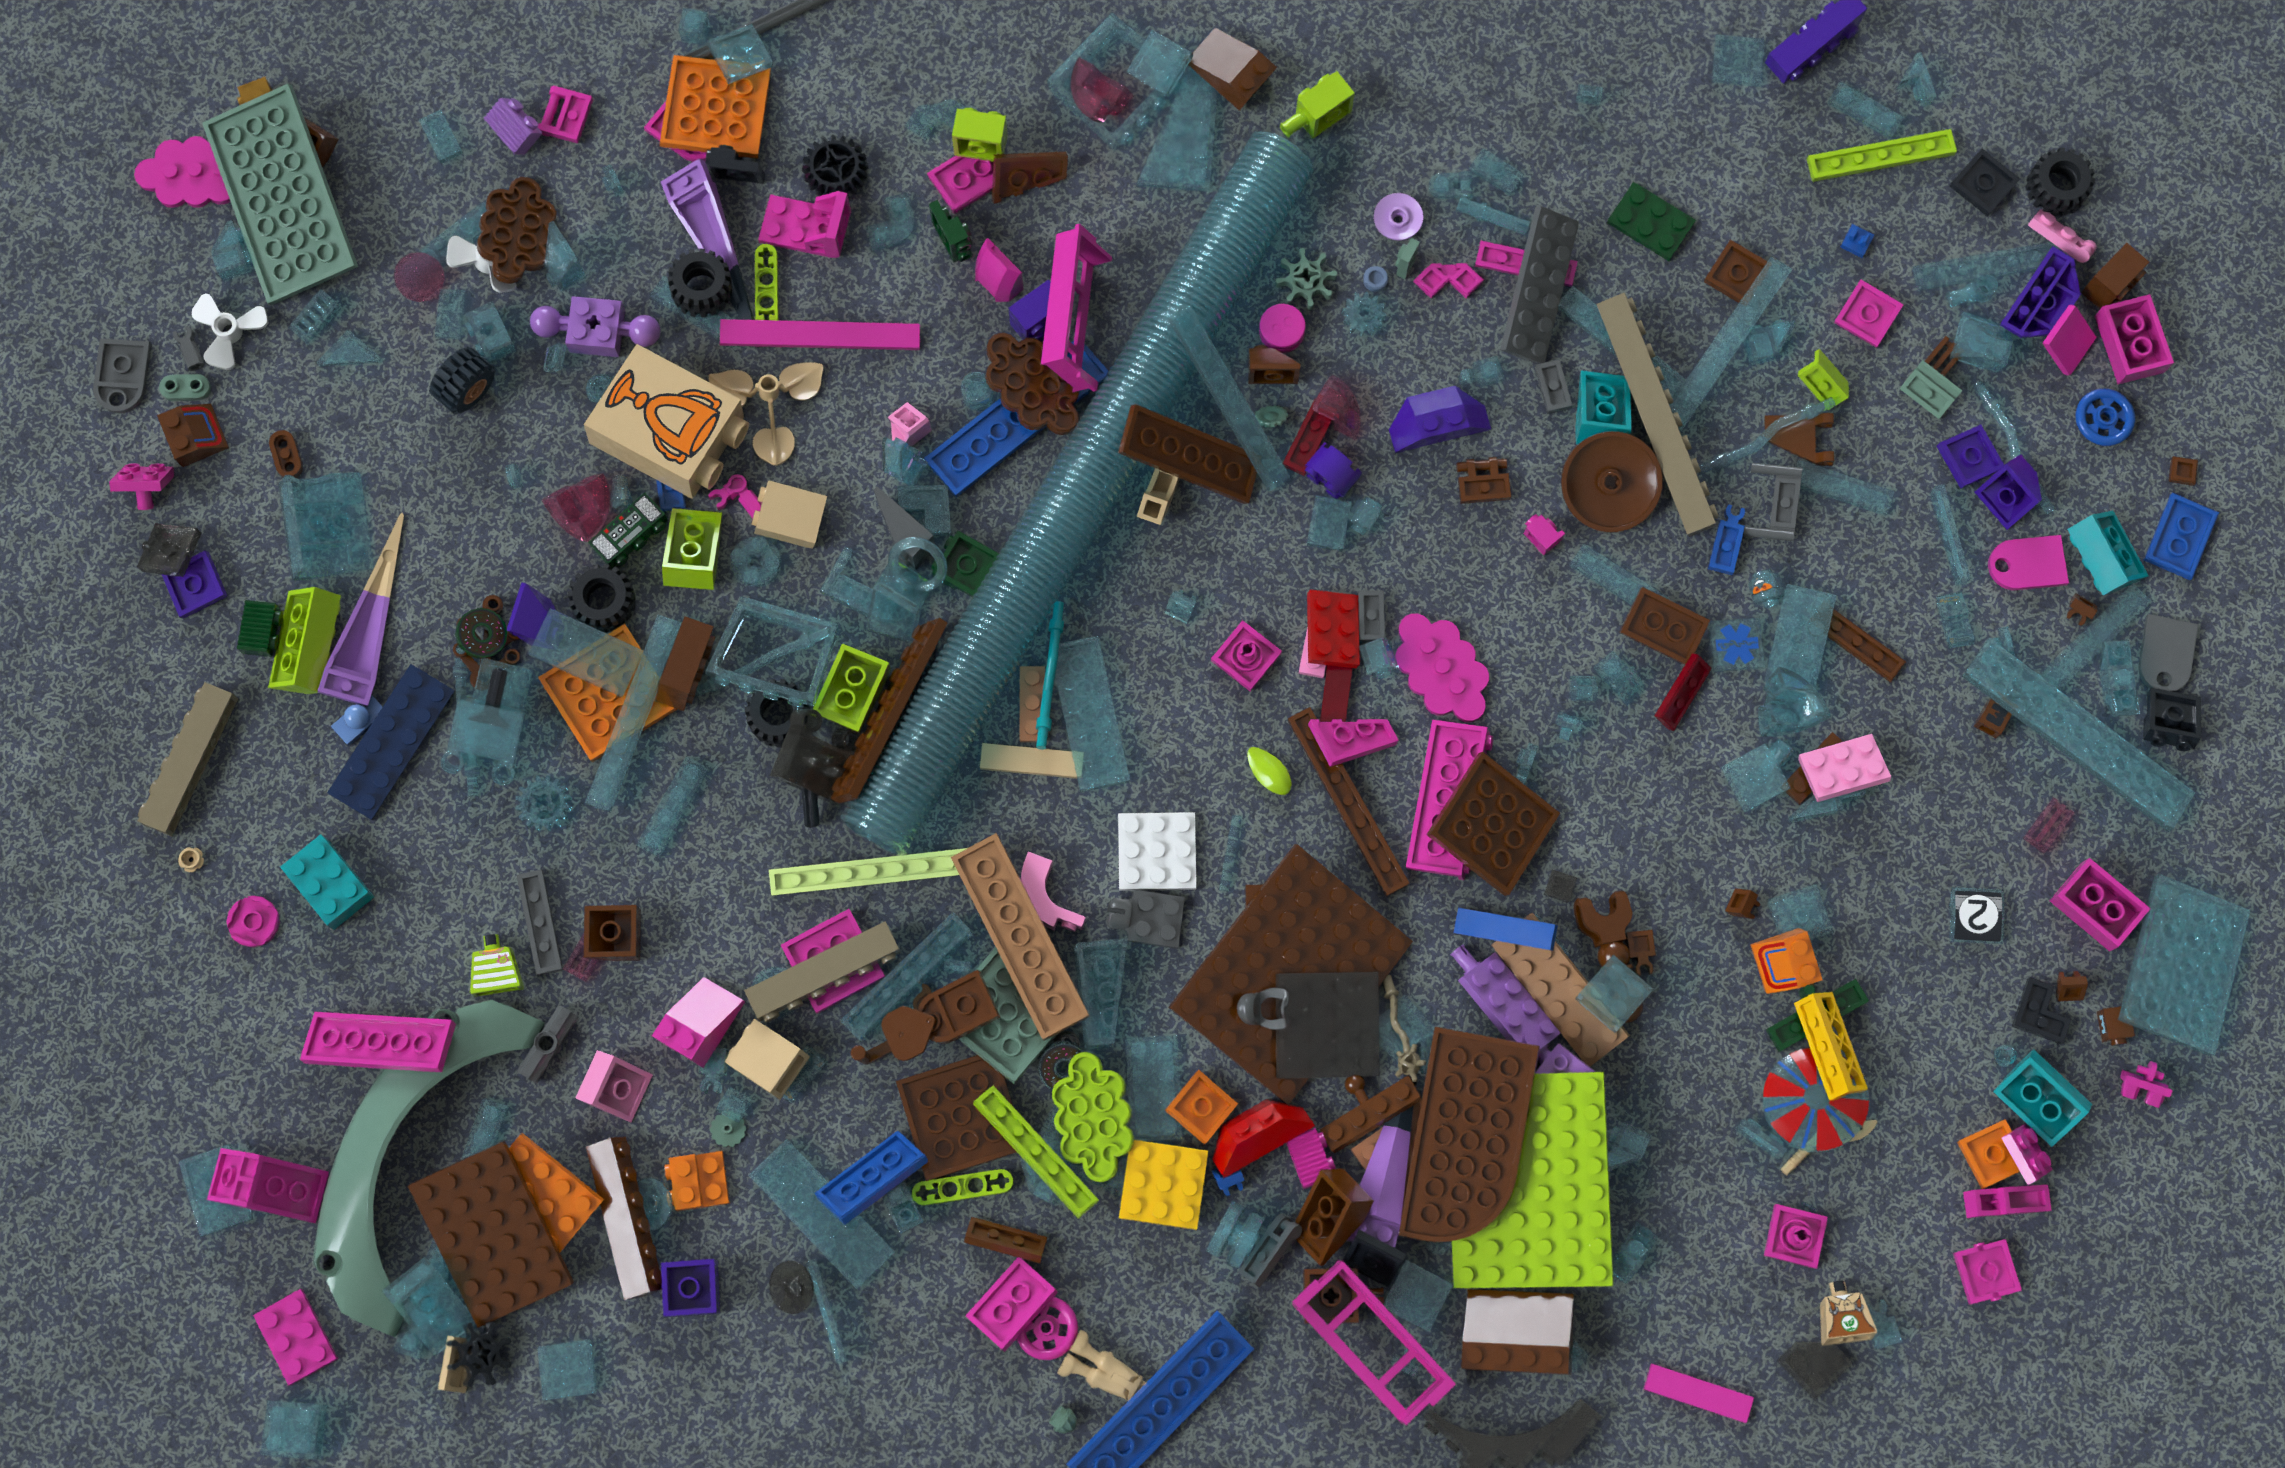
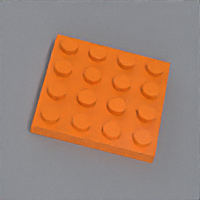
M673 55L660 147L707 152L708 149L711 150V147L718 148L719 145H728L737 151L739 157L758 159L771 67Z
M625 624L538 677L592 763L677 710L655 701L661 679Z
M521 1133L509 1147V1150L559 1252H561L604 1199L525 1134Z

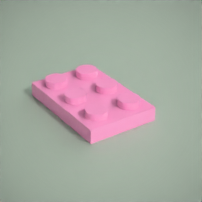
M1872 734L1800 754L1798 759L1817 802L1890 782L1891 780L1889 770Z

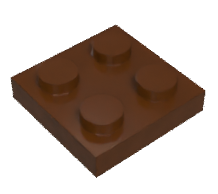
M1730 239L1706 276L1704 283L1746 307L1771 269L1772 264Z

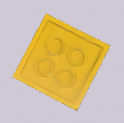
M1134 1140L1132 1150L1128 1153L1119 1219L1197 1230L1208 1151Z

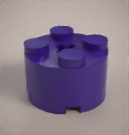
M1326 442L1321 445L1305 464L1306 469L1304 470L1307 473V478L1316 485L1320 482L1324 484V487L1327 489L1326 493L1336 501L1339 497L1343 498L1362 476L1359 468L1354 471L1350 467L1353 463L1335 447L1330 446L1328 448Z

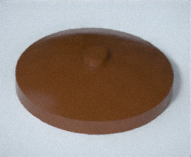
M1607 431L1587 437L1570 452L1561 473V491L1570 512L1586 526L1603 532L1624 531L1640 524L1652 513L1662 491V471L1657 457L1643 441L1623 432Z

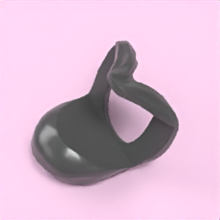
M1269 988L1258 993L1244 994L1237 1005L1238 1016L1246 1024L1260 1025L1273 1030L1284 1029L1289 1026V1014L1286 1010L1289 1004V993L1283 988ZM1266 998L1283 999L1281 1005L1282 1019L1267 1020L1262 1016L1261 1005Z

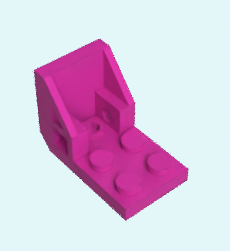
M836 191L818 196L814 204L770 195L758 239L759 243L829 258L840 257L851 215L847 193Z
M221 1148L207 1200L316 1223L329 1172L267 1156Z

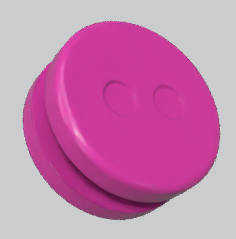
M1273 305L1261 317L1259 327L1260 339L1268 348H1274L1281 353L1291 352L1304 339L1305 319L1302 313L1292 305Z

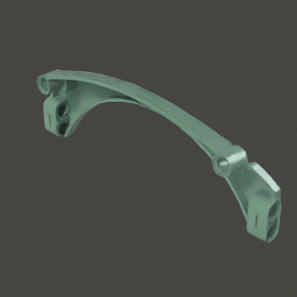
M494 1000L460 1007L455 1012L447 1009H437L428 1016L430 1019H437L440 1014L445 1013L449 1020L456 1023L442 1073L383 1069L353 1116L330 1172L318 1221L313 1265L320 1273L327 1276L325 1281L342 1314L393 1337H396L407 1314V1310L390 1285L376 1245L373 1202L381 1161L401 1121L414 1104L443 1078L481 1058L505 1051L532 1048L535 1037L541 1032L545 1023ZM324 1255H331L333 1257L332 1265L329 1268H321L319 1264L320 1259Z

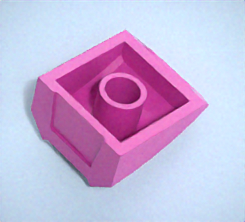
M987 238L977 257L975 281H979L992 294L995 302H1010L1023 290L1022 272Z

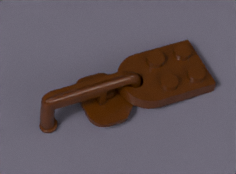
M975 970L927 995L920 1003L918 1010L901 1006L886 1014L882 1020V1030L887 1041L868 1051L862 1046H854L850 1054L854 1060L865 1065L871 1064L891 1053L901 1061H908L925 1052L929 1039L941 1044L950 1043L1001 1017L981 972Z

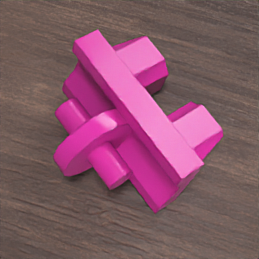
M2150 1061L2147 1067L2137 1066L2136 1072L2143 1074L2144 1077L2122 1070L2120 1076L2123 1080L2121 1094L2124 1097L2136 1100L2139 1089L2143 1088L2148 1090L2144 1102L2157 1108L2161 1106L2165 1096L2170 1098L2173 1090L2169 1089L2167 1084L2153 1080L2155 1078L2162 1081L2164 1078V1073L2157 1071V1063Z

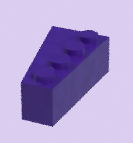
M1839 0L1836 4L1831 1L1824 7L1816 21L1814 18L1809 19L1800 28L1799 35L1794 32L1772 50L1765 61L1766 65L1783 84L1790 79L1792 81L1797 80L1804 73V68L1808 65L1811 68L1821 61L1824 53L1827 51L1829 54L1834 52L1841 45V40L1845 37L1849 40L1859 31L1858 26L1867 7L1860 0Z

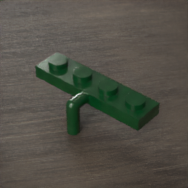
M1856 979L1833 991L1841 1017L1869 1002ZM1806 985L1799 990L1801 999L1814 993L1815 988L1812 985ZM1822 1000L1825 1009L1829 1011L1826 1001ZM1797 1012L1765 1029L1778 1052L1806 1037Z

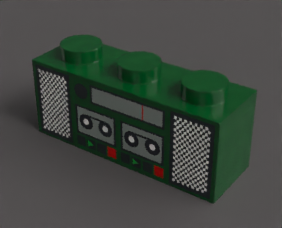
M643 493L588 543L594 552L607 565H610L611 569L615 566L621 567L626 563L629 558L628 555L632 551L642 549L646 545V539L653 533L658 534L665 528V522L668 519L646 493Z

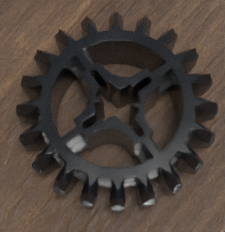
M832 135L831 141H827L825 137H822V144L814 141V149H807L808 156L803 158L805 165L802 166V172L805 174L804 181L809 183L808 186L811 191L816 189L817 196L836 191L847 193V195L848 191L856 194V186L863 187L864 182L862 179H867L868 174L866 170H868L869 166L865 162L867 160L866 154L861 153V146H855L854 140L851 139L846 143V138L843 135L839 140H836L835 135ZM835 152L843 153V154H846V155H845V156H837V155L835 154ZM826 155V161L816 169L820 159ZM831 160H833L834 165H836L837 168H839V175L837 174L836 170H834V168L832 167ZM851 167H854L852 174L844 180V174L850 171ZM833 179L836 181V183H830L824 180Z

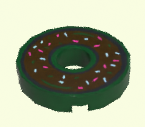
M477 608L470 610L461 617L456 625L455 637L458 646L472 658L486 659L493 657L502 650L507 639V629L505 622L497 613L490 609ZM482 627L487 631L488 637L486 640H479L475 636L476 628Z

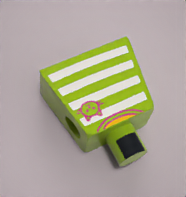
M498 934L483 936L485 950L475 951L472 954L471 994L479 997L523 990L524 985L513 950L510 947L500 948Z

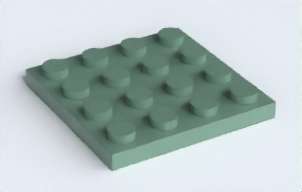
M995 947L976 970L981 972L1001 1018L959 1038V1040L1015 1084L1056 1035L1045 1041L1042 1040Z

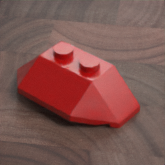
M1265 1099L1221 1125L1212 1160L1225 1178L1315 1127V1125L1302 1107Z

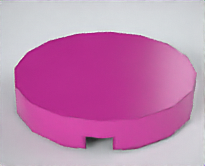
M248 896V898L240 899L232 906L226 922L230 935L235 941L243 946L258 947L272 940L278 931L280 920L279 913L271 902L263 897Z

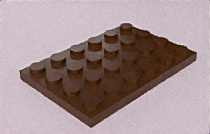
M505 1140L408 1185L477 1328L574 1283Z

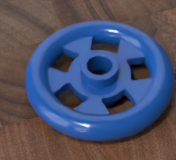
M2093 390L2079 401L2076 408L2075 418L2077 427L2081 434L2094 444L2101 446L2116 445L2127 439L2133 431L2135 425L2134 408L2123 394L2115 390ZM2101 399L2103 405L2095 409L2092 402ZM2114 401L2122 408L2119 413L2110 406ZM2092 414L2094 424H2087L2086 415ZM2101 415H2106L2108 417V421H2103L2101 419ZM2118 419L2125 422L2121 430L2114 427ZM2098 428L2108 430V436L2099 435Z

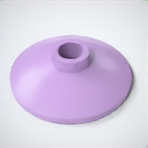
M1394 193L1379 201L1374 211V222L1378 231L1386 238L1397 241L1406 240L1413 237L1420 230L1423 222V212L1419 203L1411 196ZM1397 216L1401 217L1402 222L1395 223L1393 218Z

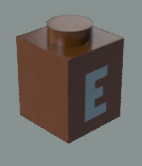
M2129 1005L2104 1008L2097 1011L2102 1042L2111 1041V1046L2127 1044V1039L2135 1036Z

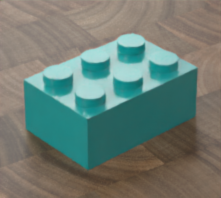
M322 834L280 866L325 924L333 930L374 898L365 884L330 841Z

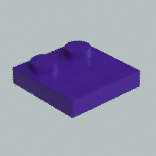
M1981 424L1942 441L1936 446L1960 489L1995 474L2004 466Z
M203 551L161 573L180 618L188 617L228 597L211 555L207 551Z

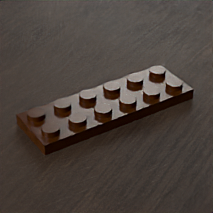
M1136 404L1130 407L1118 451L1121 455L1243 504H1247L1250 501L1261 460L1260 455Z

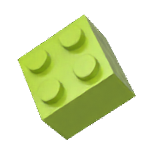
M957 108L952 132L954 156L994 162V154L1005 153L1008 137L1006 116L995 111L984 113L978 112L973 108Z

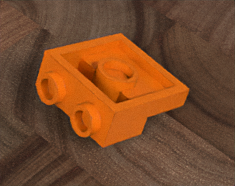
M723 1151L669 1158V1164L665 1165V1175L667 1180L672 1181L673 1190L668 1191V1200L670 1206H675V1211L730 1204Z

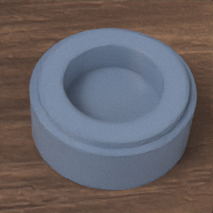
M1373 266L1365 271L1363 283L1368 290L1379 292L1386 287L1388 274L1382 267Z

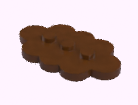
M519 177L512 181L509 190L496 189L489 193L486 200L487 211L482 214L479 222L482 233L477 240V251L484 259L492 261L494 277L507 284H513L521 280L525 270L537 271L543 268L548 258L547 248L551 246L554 239V232L551 228L556 220L554 206L550 202L541 199V188L535 180L529 177Z
M1007 333L993 335L989 339L986 348L987 356L992 363L987 368L985 379L987 385L993 391L1001 393L1000 398L1003 407L1009 411L1017 412L1019 422L1026 429L1039 430L1047 426L1053 433L1058 435L1072 433L1079 421L1078 412L1073 405L1077 401L1080 391L1072 392L1073 387L1047 365H1041L1043 343L1035 338H1026L1018 342L1012 335Z

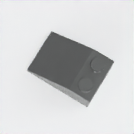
M876 487L874 493L877 504L896 549L895 552L899 555L897 559L905 567L908 568L911 565L916 570L936 549L934 536L879 487Z

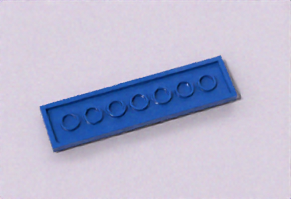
M1084 343L1082 369L1097 380L1099 386L1110 377V372ZM1068 352L1067 357L1072 360V354ZM1089 388L1080 390L1075 404L1092 390ZM1000 398L927 455L924 460L957 498L1044 428L1039 430L1026 429L1019 422L1017 412L1009 411L1003 407Z
M1216 1311L1066 1465L1069 1468H1138L1254 1348L1221 1313Z

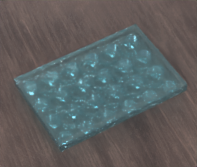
M2158 874L2154 876L2147 904L2151 909L2143 919L2118 1020L2207 1056H2213L2216 1053L2250 910Z

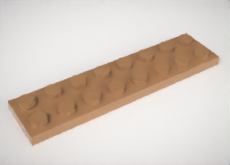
M995 833L952 856L951 859L1042 1040L1045 1041L1090 1017L998 834Z

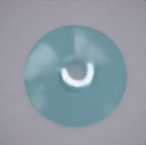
M643 1178L637 1181L643 1197L644 1211L650 1224V1231L664 1226L669 1220L673 1206L672 1196L662 1181L656 1178Z

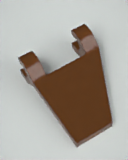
M1834 413L1764 416L1765 441L1816 465L1833 466L1834 451L1816 453L1815 427L1832 428Z

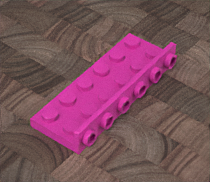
M1432 720L1406 863L1408 870L1455 876L1459 880H1464L1465 874H1470L1471 869L1426 834L1477 754L1484 752L1487 755V750H1492L1493 736L1490 735L1488 727Z

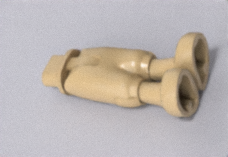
M1080 1330L1070 1351L1092 1361L1097 1368L1082 1363L1068 1353L1057 1374L1062 1377H1067L1070 1374L1086 1377L1087 1383L1092 1388H1100L1129 1401L1146 1384L1142 1380L1143 1377L1113 1357L1112 1352L1101 1351L1099 1353L1088 1342L1087 1332Z

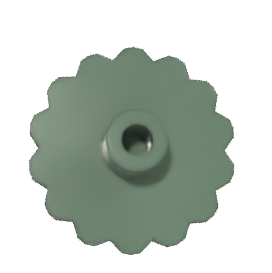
M1276 405L1260 408L1254 415L1255 423L1265 427L1282 425L1288 418L1287 410Z
M732 1111L729 1113L722 1112L721 1115H717L715 1120L711 1122L710 1132L712 1133V1139L716 1140L717 1145H722L723 1147H734L735 1144H740L741 1139L745 1137L744 1132L747 1129L744 1125L745 1121L741 1119L739 1114H734Z

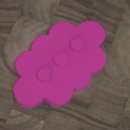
M193 136L184 143L178 140H166L157 147L155 158L143 160L135 168V180L140 187L146 191H155L156 197L166 207L175 208L186 202L194 208H200L207 205L210 201L222 205L231 202L210 143L202 137Z
M1420 614L1405 616L1398 628L1403 644L1396 651L1395 664L1402 673L1409 675L1408 685L1410 690L1415 694L1424 696L1426 709L1434 715L1444 716L1453 712L1459 720L1464 722L1478 720L1486 708L1485 699L1480 692L1488 684L1489 672L1482 663L1475 661L1474 647L1469 642L1460 640V632L1457 626L1450 621L1439 620L1431 624L1425 616Z

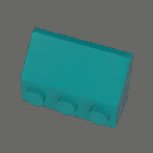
M2113 510L2093 514L2067 529L2070 533L2071 543L2078 548L2082 556L2083 565L2086 569L2090 570L2094 578L2093 582L2096 589L2103 595L2114 593L2149 576Z
M2034 1049L2011 1070L1993 1091L2051 1147L2089 1113L2092 1103Z

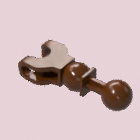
M1622 890L1615 891L1609 898L1610 913L1608 916H1602L1597 913L1589 898H1577L1573 905L1577 927L1584 935L1589 936L1593 940L1595 948L1600 947L1598 961L1601 967L1605 969L1602 975H1611L1615 994L1610 1001V1010L1618 1021L1623 1023L1633 1022L1642 1014L1643 1002L1636 992L1630 990L1626 971L1633 968L1632 964L1628 965L1630 951L1627 945L1622 942L1626 939L1625 929L1633 915L1628 896Z

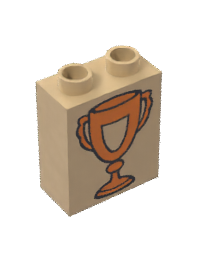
M636 344L584 423L589 444L693 499L701 486L711 489L716 484L723 470V463L718 461L719 457L727 445L734 449L739 447L747 434L749 422L743 420L741 399Z

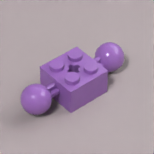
M572 296L569 316H561L551 306H541L535 309L530 317V326L534 333L540 337L549 338L556 335L559 331H567L565 344L570 353L619 357L622 336L630 337L635 344L642 347H648L658 341L661 333L659 323L649 315H640L631 322H624L626 310L622 301Z

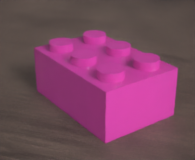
M2150 294L2103 306L2094 316L2118 384L2165 373L2174 364Z
M2091 858L2080 863L2049 900L2108 951L2118 948L2151 909Z

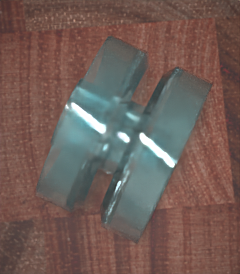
M1232 1200L1205 1252L1218 1258L1228 1245L1232 1248L1226 1257V1263L1239 1269L1245 1255L1248 1256L1259 1237L1258 1231L1265 1218L1252 1212L1247 1217L1244 1225L1239 1222L1245 1212L1244 1206Z

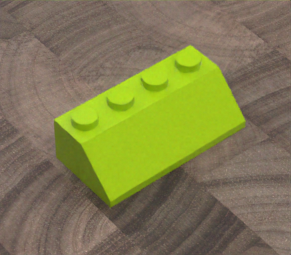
M317 587L288 591L283 623L279 633V645L275 652L268 688L304 694L318 693L325 666L330 658L329 651L331 641L335 636L336 617L341 608V595Z

